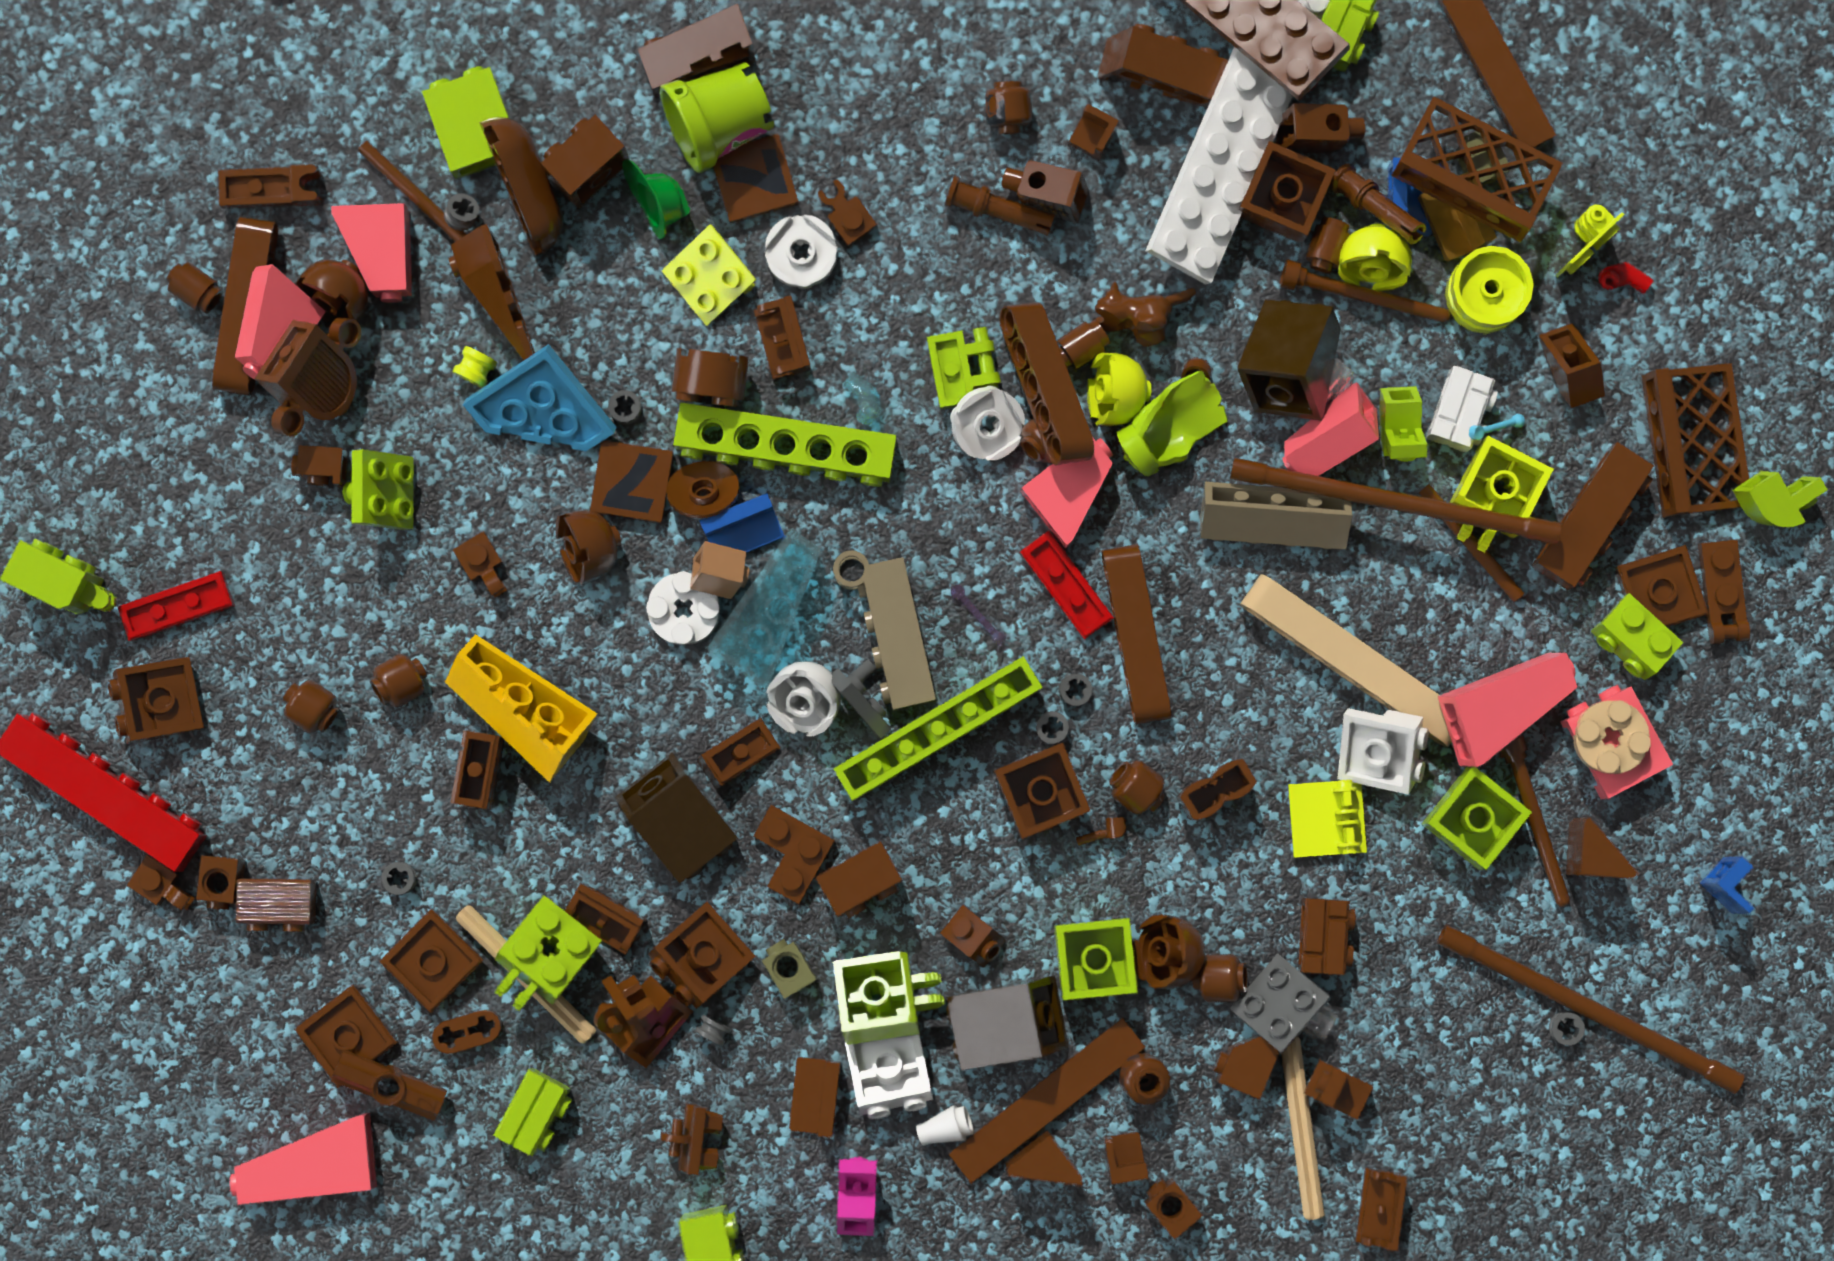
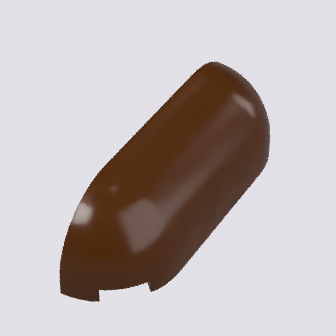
M495 117L479 122L533 256L537 257L550 250L558 241L563 228V215L548 175L541 164L542 161L530 133L521 124L512 119Z

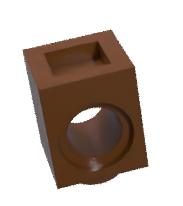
M201 855L196 900L207 901L206 908L229 910V903L237 902L236 882L237 879L244 878L246 859ZM219 873L225 874L228 878V887L221 894L213 887V879Z
M1161 1178L1145 1192L1149 1197L1143 1202L1174 1240L1203 1216L1172 1178L1167 1182ZM1168 1196H1175L1180 1200V1209L1173 1215H1166L1161 1211V1203Z

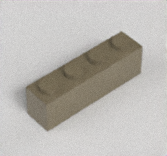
M1205 482L1200 513V538L1215 541L1228 540L1253 544L1267 543L1346 550L1352 520L1351 501L1282 487Z

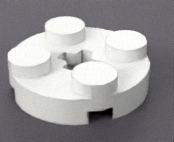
M803 215L783 218L774 225L767 236L765 256L769 269L785 285L808 289L825 280L836 264L837 246L833 233L823 221L814 216ZM804 243H807L810 246L807 250L810 256L807 259L800 258L799 260L793 258L795 255L792 249L793 245L802 246Z
M987 386L969 392L958 402L950 414L952 434L956 443L964 452L974 458L987 460L1001 459L1010 454L1018 446L1022 438L1020 436L1022 424L1025 425L1023 410L1015 398L997 387ZM985 416L989 418L996 417V420L992 423L994 429L991 432H988L986 429L980 430L982 419Z
M684 571L661 579L652 589L646 606L649 622L654 631L667 642L680 645L695 644L706 639L716 628L720 612L718 596L690 589L691 573ZM689 599L693 602L690 607L693 614L689 618L685 615L679 618L675 616L674 613L677 611L675 603L678 600L686 602Z

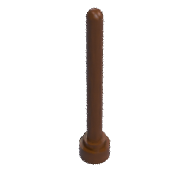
M1287 259L1282 270L1279 283L1281 288L1294 291L1295 288L1302 289L1303 286L1442 323L1447 322L1451 317L1449 310L1442 307L1307 272V268L1301 267V263Z
M1524 735L1518 736L1498 753L1500 758L1505 759L1506 764L1510 763L1523 805L1532 812L1528 820L1555 902L1559 907H1566L1570 903V897L1524 761L1527 758L1525 751L1528 750Z

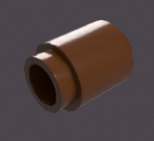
M1323 217L1321 223L1316 225L1306 254V260L1311 262L1310 268L1326 274H1331L1332 269H1339L1340 252L1344 242L1350 236L1348 233L1350 226L1347 223L1338 219Z
M190 262L174 266L166 279L169 282L168 291L195 311L201 310L205 314L214 309L223 295V290L218 287V282Z
M1095 319L1090 323L1083 322L1056 340L1066 367L1072 366L1076 371L1095 359L1097 354L1104 353V347L1111 343L1104 329Z

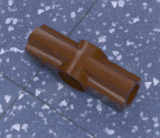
M344 1049L331 1077L332 1082L371 1096L382 1105H394L435 1121L447 1093V1089L408 1075L397 1066H385ZM384 1078H393L398 1082L399 1088L394 1092L388 1093L381 1090L379 1083Z

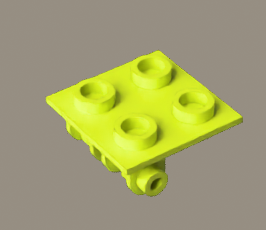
M1601 205L1589 207L1574 224L1576 234L1587 246L1555 276L1558 278L1565 270L1572 275L1594 254L1590 249L1591 246L1597 251L1621 229L1616 222L1624 216V213L1621 212L1614 218Z
M712 224L707 226L662 270L664 275L706 326L717 318L742 293L747 294L756 286L754 284L756 278Z
M1352 780L1288 784L1293 857L1367 853L1362 784L1353 783Z

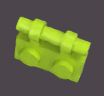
M987 327L974 329L975 343L965 344L962 330L927 337L940 410L956 407L958 402L975 388H985L987 386L998 388V385L1001 384L1000 374L995 372L993 362L994 342L989 340ZM978 356L980 375L971 376L967 357Z

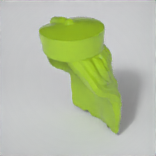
M1199 370L1171 383L1158 397L1142 407L1134 416L1131 424L1116 431L1124 451V460L1129 462L1133 468L1143 475L1150 476L1157 473L1160 466L1181 463L1186 460L1192 446L1199 439L1228 422L1225 407L1220 404L1222 402L1221 395L1214 383L1211 384L1210 380L1205 377L1203 371Z

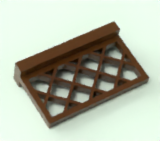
M1433 96L1391 176L1521 243L1530 231L1536 215L1563 163ZM1434 110L1448 116L1452 127L1435 131L1430 118ZM1425 127H1426L1428 133L1422 135V133H1423V131H1424V129H1425ZM1471 129L1479 132L1484 144L1468 148L1462 132ZM1455 134L1460 150L1444 154L1438 138ZM1431 140L1436 157L1425 159L1413 153L1416 144ZM1506 146L1513 150L1516 161L1500 165L1495 148ZM1487 151L1493 167L1476 171L1471 155ZM1463 157L1469 173L1458 176L1450 171L1447 161ZM1538 163L1550 169L1547 178L1533 182L1527 165ZM1519 168L1525 184L1509 188L1503 172ZM1496 174L1501 190L1491 193L1483 189L1479 178ZM1542 187L1539 194H1537L1536 188ZM1524 191L1529 192L1533 203L1529 212L1515 205L1512 197L1513 194Z
M1732 363L1670 370L1669 368L1655 369L1642 375L1662 518L1742 508L1738 500L1731 501L1720 492L1728 478L1738 486L1749 479ZM1722 373L1724 388L1718 396L1704 385L1710 374ZM1696 375H1702L1699 380L1694 377ZM1683 377L1694 386L1685 399L1674 392L1672 378ZM1698 391L1713 402L1704 416L1689 404ZM1717 407L1728 414L1729 424L1724 431L1709 421ZM1684 410L1699 422L1690 435L1679 427L1678 418ZM1703 427H1706L1718 437L1710 451L1694 440ZM1723 442L1733 449L1734 460L1729 467L1714 456ZM1689 446L1704 457L1695 471L1686 465L1684 460V453ZM1709 462L1724 473L1715 487L1700 476ZM1694 482L1710 493L1705 501L1699 505H1691L1689 489ZM1714 498L1720 501L1717 503H1711Z

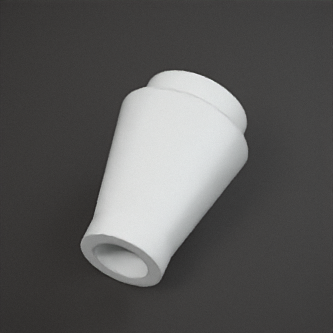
M953 1105L924 1123L916 1125L917 1134L923 1146L933 1143L965 1141L966 1136L974 1133L972 1121L965 1106L957 1108L956 1105Z

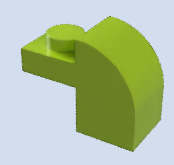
M1417 387L1380 388V432L1384 456H1389L1390 459H1397L1403 462L1427 457V442L1421 429L1422 400Z
M1760 471L1732 491L1746 515L1753 521L1768 526L1795 527L1805 522L1800 511L1816 504L1818 501L1816 497L1828 489L1821 477L1803 476L1786 487L1779 472Z

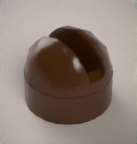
M1194 357L1189 359L1183 367L1181 378L1193 374L1194 369H1199L1204 372L1206 378L1211 379L1212 370L1207 360Z

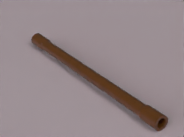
M1235 457L1230 479L1258 485L1267 484L1520 535L1526 539L1555 545L1558 544L1562 523L1534 517L1524 518L1270 467L1265 463Z
M1447 924L1438 937V945L1464 958L1472 959L1702 1075L1706 1080L1733 1094H1736L1743 1084L1745 1077L1743 1073L1717 1060L1709 1059L1479 943L1475 938Z

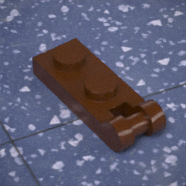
M1738 540L1698 544L1704 601L1709 613L1706 615L1711 644H1722L1725 639H1735L1737 642L1749 641L1750 626L1746 615ZM1732 614L1733 624L1723 625L1721 615Z

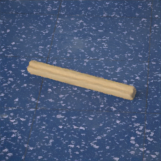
M472 906L464 907L456 916V921L495 958L506 940ZM518 977L516 978V980L525 989L528 987V985L525 984L522 980H520ZM537 992L532 995L580 1043H586L595 1034V1027L562 995L559 996L553 1005Z
M1296 1037L1288 1048L1281 1053L1303 1216L1306 1220H1315L1324 1217L1309 1100L1308 1095L1304 1094L1307 1086L1300 1038Z

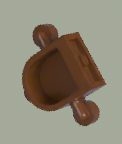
M339 317L332 322L328 334L316 324L292 320L254 378L281 404L274 411L271 419L272 428L276 433L294 437L303 429L304 416L319 420H331L349 410L356 391L357 376L354 364L343 351V348L356 346L361 338V327L356 320Z

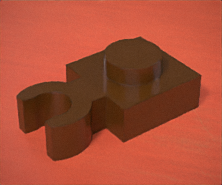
M835 179L833 185L838 190V195L835 198H828L820 190L818 191V198L822 205L827 208H833L834 212L829 214L827 219L849 248L876 229L877 223L857 196L849 201L846 200L844 185Z

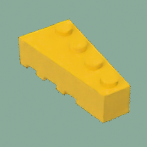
M476 634L457 654L445 680V683L549 783L583 743L598 714Z

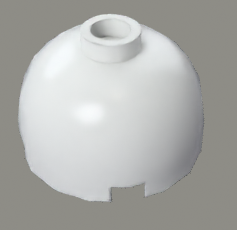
M795 662L784 667L767 688L769 698L767 708L774 721L787 732L793 734L800 731L809 732L807 736H815L825 732L836 718L842 698L841 693L832 684V672L814 662Z

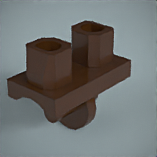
M635 975L619 984H616L612 976L602 980L604 987L612 998V1003H602L599 1005L594 1017V1023L598 1030L603 1033H619L622 1030L623 1024L626 1023L638 1044L648 1039L643 1028L660 1019V1016L650 998L646 997Z
M686 1103L684 1120L673 1118L671 1132L660 1133V1140L670 1142L669 1156L679 1157L678 1170L685 1171L686 1174L699 1175V1170L717 1168L718 1149L702 1147L703 1133L720 1134L723 1121L722 1115L708 1111L700 1105Z

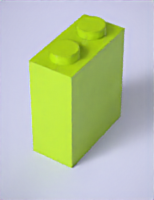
M473 67L464 71L463 77L451 81L448 78L439 79L429 84V89L422 91L450 172L454 178L459 179L495 166V160L479 122L495 117L509 119L510 117L491 68Z

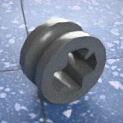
M467 194L453 195L448 200L444 210L445 222L455 230L463 231L470 229L479 214L478 203ZM459 208L466 210L464 217L456 214Z
M621 390L611 396L608 409L616 422L632 424L640 418L642 404L635 393L629 390ZM625 398L626 402H629V399L635 402L631 406L633 413L627 417L623 412L621 416L616 413L620 408L618 401Z
M1074 673L1065 676L1061 680L1058 692L1060 698L1066 704L1080 706L1090 699L1092 685L1086 676ZM1076 679V684L1082 681L1085 685V688L1081 691L1083 696L1081 699L1075 700V696H1072L1070 699L1066 695V691L1070 688L1068 684L1070 680Z
M1046 712L1037 721V734L1046 743H1059L1068 734V721L1059 712ZM1049 717L1058 718L1057 723L1061 721L1063 724V731L1057 732V738H1048V732L1045 734L1042 732V724H1047Z
M395 862L389 864L384 869L381 880L383 887L388 892L395 895H403L414 889L417 875L411 865L404 862ZM395 869L399 872L408 873L409 880H404L407 883L404 888H401L400 885H392L390 882V877H395L391 874Z
M1560 1012L1551 1018L1548 1030L1555 1042L1571 1046L1582 1040L1585 1026L1578 1015L1570 1012ZM1565 1018H1570V1025L1576 1027L1574 1035L1568 1034V1039H1563V1032L1558 1030L1560 1022L1566 1023Z
M703 1014L701 1017L703 1024L700 1027H696L694 1031L710 1041L723 1046L725 1043L724 1035L730 1034L732 1029Z

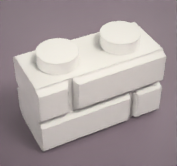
M1453 366L1448 372L1426 438L1463 452H1468L1472 449L1473 444L1479 446L1482 439H1471L1469 437V429L1473 425L1486 426L1480 423L1485 410L1491 412L1496 401L1498 391L1492 390L1495 380L1478 373H1473V371Z

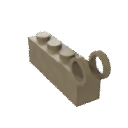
M851 550L841 553L833 565V572L837 583L847 590L858 589L860 598H868L870 611L863 613L868 634L875 632L878 647L871 648L876 669L883 668L886 682L879 683L884 705L891 703L893 711L936 702L904 558L901 557L869 565L867 558L858 551ZM847 560H857L864 566V573L856 581H847L840 575L841 565Z

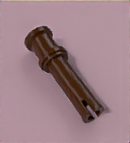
M1350 163L1343 164L1335 171L1329 185L1331 191L1336 194L1342 193L1351 200V205L1355 209H1366L1405 238L1410 244L1417 243L1423 237L1416 230L1425 232L1426 225L1419 222L1380 193L1375 181L1371 179L1366 180L1356 173L1355 166Z
M954 175L944 204L945 207L950 208L953 205L973 212V216L977 218L986 214L1045 234V236L1049 235L1055 214L992 194L988 186L983 185L980 188L962 182L960 177Z

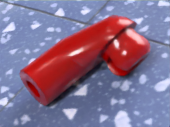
M1628 262L1607 266L1599 274L1600 285L1606 290L1630 285L1640 293L1645 294L1654 279Z

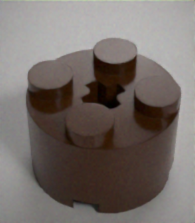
M677 348L671 391L677 392V400L702 403L703 396L713 397L712 404L738 407V400L744 401L749 357L739 355L738 363L736 362L737 356H730L727 353L689 349L688 356H686L687 350Z

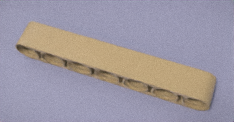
M1260 574L1240 603L1246 611L1387 709L1423 717L1422 728L1429 729L1428 737L1444 747H1449L1452 741L1437 697L1440 696L1439 694L1280 584Z

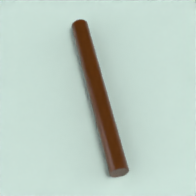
M365 141L359 147L358 152L451 239L456 242L467 235L464 230H455L445 222L444 211L369 141Z
M1430 484L1418 492L1421 497L1444 501ZM1442 520L1457 537L1463 524ZM1471 533L1470 537L1465 542L1461 541V543L1513 602L1517 601L1525 594L1488 550L1484 553L1477 549L1479 540Z

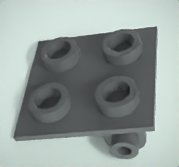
M1277 954L1250 984L1247 992L1242 993L1240 998L1229 1009L1240 1017L1252 1030H1255L1279 1052L1283 1053L1331 997L1282 956Z

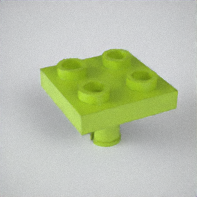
M364 449L352 450V481L347 482L343 487L344 500L347 504H352L351 524L399 530L413 529L414 457Z

